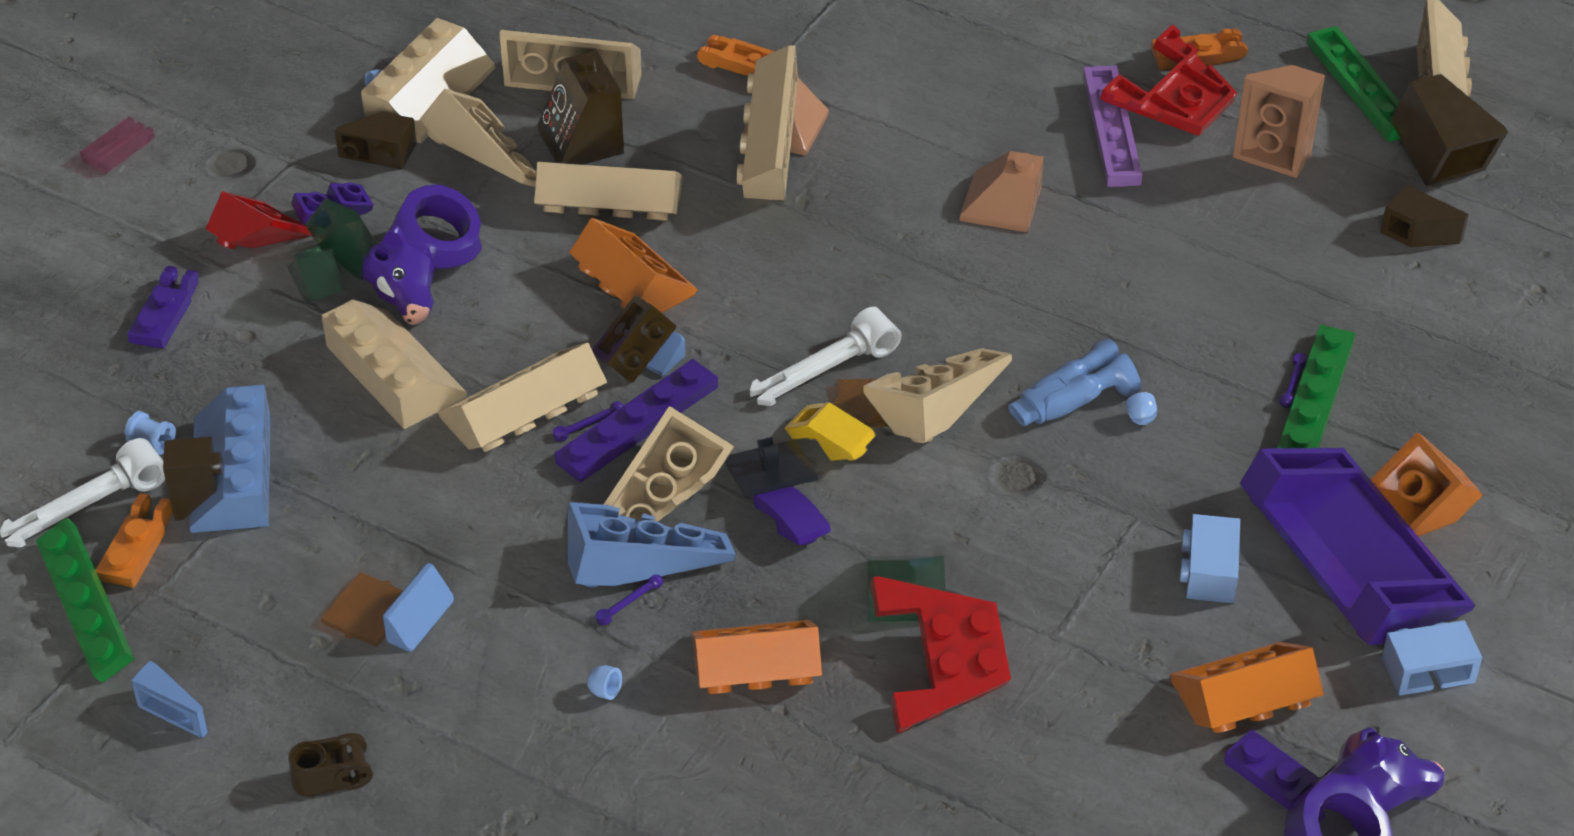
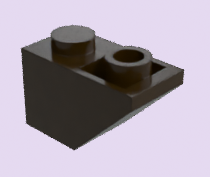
M380 112L344 124L335 130L338 156L340 158L403 169L417 144L414 118Z
M1406 185L1385 207L1380 233L1409 247L1460 244L1464 238L1469 214Z

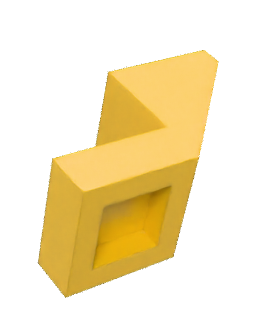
M830 402L806 405L785 427L792 440L816 439L830 461L846 459L853 461L858 459L867 451V444L876 436L872 428Z

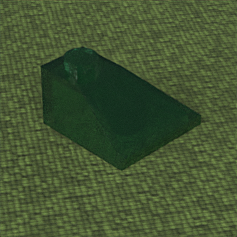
M944 556L865 557L868 622L918 621L916 613L876 617L870 581L873 577L880 576L946 591Z

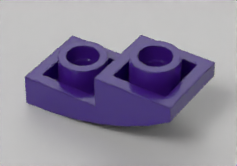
M352 182L345 184L330 183L327 194L319 192L294 193L291 205L302 225L344 221L368 213L373 208V204L363 186Z
M794 486L753 496L755 508L776 519L778 534L798 546L811 544L818 537L831 532L830 524L821 512Z

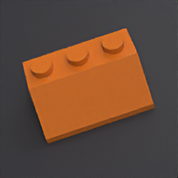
M592 217L569 251L579 261L577 267L590 277H596L601 281L598 286L603 291L622 300L620 306L623 309L637 295L663 313L694 296L698 291L693 284L635 233Z
M811 620L691 632L697 682L700 688H707L708 694L731 692L732 685L748 683V689L750 690L766 689L773 687L772 681L788 679L789 685H806L813 683L814 676H822L818 626Z
M1276 642L1170 674L1171 682L1195 724L1211 728L1214 733L1232 730L1237 727L1236 721L1249 718L1250 721L1269 719L1274 716L1273 710L1286 707L1287 710H1297L1311 705L1310 699L1324 695L1313 647L1284 642Z

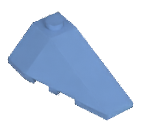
M569 502L568 565L575 584H581L586 587H598L599 585L618 586L646 580L656 574L665 576L735 560L736 553L726 533L679 523L672 528L654 521L655 516L643 514L642 519L638 520L618 515L620 510L618 507Z

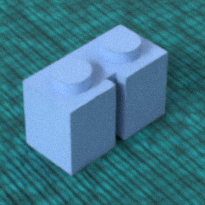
M1193 514L1191 530L1183 529L1181 552L1188 553V559L1182 558L1180 582L1187 583L1186 599L1234 604L1239 571V518Z
M1465 620L1450 623L1441 622L1432 626L1414 629L1404 628L1395 632L1387 633L1381 659L1398 696L1433 690L1434 683L1428 671H1433L1441 689L1476 683L1482 655Z

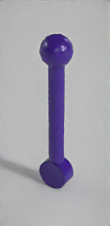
M1303 353L1294 355L1293 365L1295 367L1287 390L1279 398L1280 404L1285 408L1291 407L1294 397L1292 395L1301 369L1305 368L1308 360L1307 355Z
M616 401L610 405V408L568 427L557 426L553 430V437L556 441L563 442L567 440L568 434L608 417L621 408L623 404Z
M657 574L652 575L647 583L609 609L597 611L595 614L597 623L599 625L609 624L614 614L652 588H660L663 585V578Z

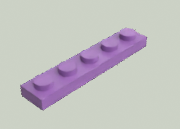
M1117 65L1084 67L1083 80L1107 187L1141 185L1142 171L1128 111L1100 99L1102 90L1119 75Z

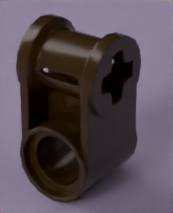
M346 733L338 737L304 741L296 744L290 750L288 757L291 784L294 791L299 795L309 797L338 790L357 789L368 784L373 777V771L365 759L364 753L367 750L365 738L360 734ZM348 745L351 746L352 752H349V753H348V751H347V746H348ZM351 770H354V777H352L350 774Z

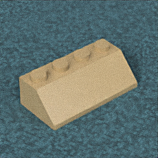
M1425 0L1416 45L1418 77L1442 74L1470 97L1472 80L1471 78H1466L1469 74L1470 58L1464 57L1467 53L1468 37L1462 36V24L1440 0Z
M436 18L361 91L364 116L368 117L380 112L412 117L414 118L417 143L421 144L428 137L426 133L428 128L422 123L420 118L445 88L470 95L495 69V63L464 27Z
M508 30L500 31L504 86L552 91L565 58L597 50L620 88L621 98L634 100L642 70L641 50L633 43Z
M788 45L756 60L755 73L748 74L747 93L752 94L751 103H745L744 124H749L748 134L742 133L740 141V154H745L744 164H738L737 185H742L744 198L785 201L798 85L796 46Z
M537 162L534 204L544 206L543 212L564 214V209L567 207L578 208V215L599 216V210L613 211L612 217L633 218V212L647 213V219L668 221V214L677 215L684 176L677 171Z
M351 300L321 315L326 346L403 429L467 397V392L388 310Z
M586 342L562 349L438 412L441 420L469 450L482 447L483 451L487 452L504 443L502 436L512 431L517 436L536 427L535 419L545 415L548 420L567 411L566 403L574 399L578 403H582L598 395L596 388L607 383L589 343Z

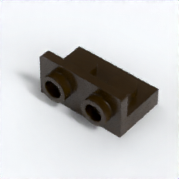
M635 295L593 347L592 351L598 359L614 369L627 381L633 383L674 332L676 325L653 305Z

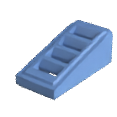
M149 661L131 680L139 708L198 737L203 738L208 733L202 706L157 664Z

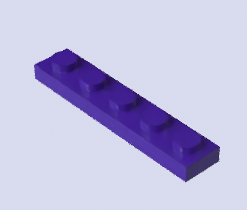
M691 359L556 451L555 463L580 483L649 436L669 406L682 413L717 389L718 377L696 360Z

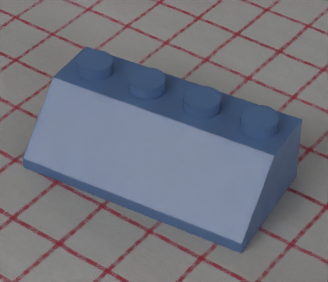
M265 385L226 388L194 417L193 438L212 437L214 451L222 453L223 475H217L216 492L190 514L191 533L269 526L271 416Z

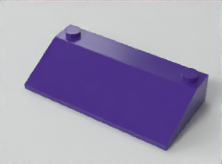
M1269 448L1259 450L1239 484L1250 496L1251 502L1262 511L1355 628L1359 638L1366 642L1367 645L1385 644L1387 633L1395 632L1404 628L1414 629L1432 626L1437 623L1447 622L1473 610L1475 604L1344 448Z

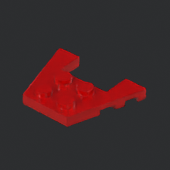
M1172 24L1156 39L1153 49L1174 61L1177 65L1149 92L1144 91L1119 74L1102 90L1100 99L1120 108L1200 136L1234 102L1237 92L1212 65L1206 66L1197 56L1198 50L1192 43L1186 44L1179 37L1181 31Z
M880 576L872 578L870 586L876 617L917 614L931 689L894 692L890 697L897 733L909 730L912 726L922 721L933 719L946 710L968 703L1009 683L1011 675L996 602Z

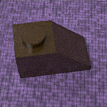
M212 437L164 440L163 472L175 521L184 520L216 492L217 475H223V458L221 452L214 451Z

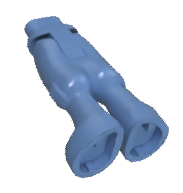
M1105 338L1092 345L1091 350L1080 359L1064 363L1058 369L1036 382L1032 387L1019 394L1020 399L1009 404L1008 409L1011 415L1023 427L1032 422L1042 424L1045 420H1054L1073 412L1095 399L1102 390L1112 386L1123 396H1132L1141 390V381L1128 355L1125 353L1119 355L1116 343L1111 339Z

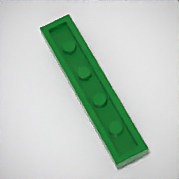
M1337 25L1309 32L1306 44L1387 142L1399 140L1400 137L1391 122V118L1400 102L1396 95Z
M1320 324L1278 448L1320 447L1356 333Z
M66 517L35 541L92 675L101 683H104L134 661L135 658L78 529Z

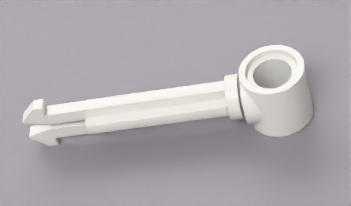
M877 307L866 308L854 318L851 324V331L846 334V337L761 383L758 379L752 381L750 396L762 394L757 398V404L772 406L776 404L775 398L855 355L860 356L863 353L866 355L872 354L877 358L889 355L899 345L902 336L901 331Z
M143 438L130 440L119 449L116 455L117 463L112 465L109 471L14 522H11L10 519L5 520L0 529V535L2 538L11 535L5 540L7 546L23 547L26 545L25 539L120 488L125 490L131 487L142 492L151 491L165 481L162 458L148 440Z

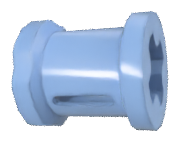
M136 411L128 419L124 434L127 442L137 438L148 440L156 452L162 455L164 454V440H174L176 428L172 423L167 421L159 423L149 419L147 413Z

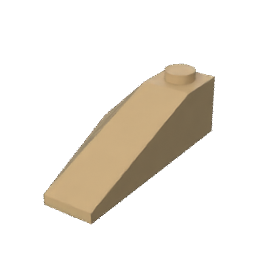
M444 88L420 118L422 123L428 128L426 131L428 136L438 144L444 143L521 184L535 187L536 171L524 156L514 152L518 145L512 138H507L501 133L505 128L504 125L479 98Z
M984 348L946 358V365L929 366L923 364L916 366V374L902 378L898 372L887 374L864 385L863 392L895 435L909 437L915 443H927L932 441L934 436L948 430L1008 366L1012 361V354Z
M669 406L603 505L620 508L618 515L641 520L642 515L647 514L655 516L654 521L658 522L713 480L734 446Z

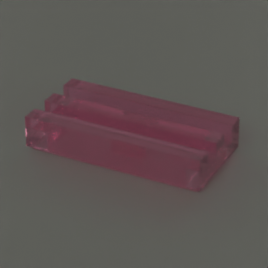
M129 116L81 150V159L83 162L107 174L155 139L154 131L150 127L144 129V124L141 122L135 124L134 119Z

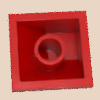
M225 191L221 192L205 228L207 231L218 236L216 239L217 243L233 250L236 249L237 245L256 248L312 236L314 229L307 225H302L300 221L264 201Z

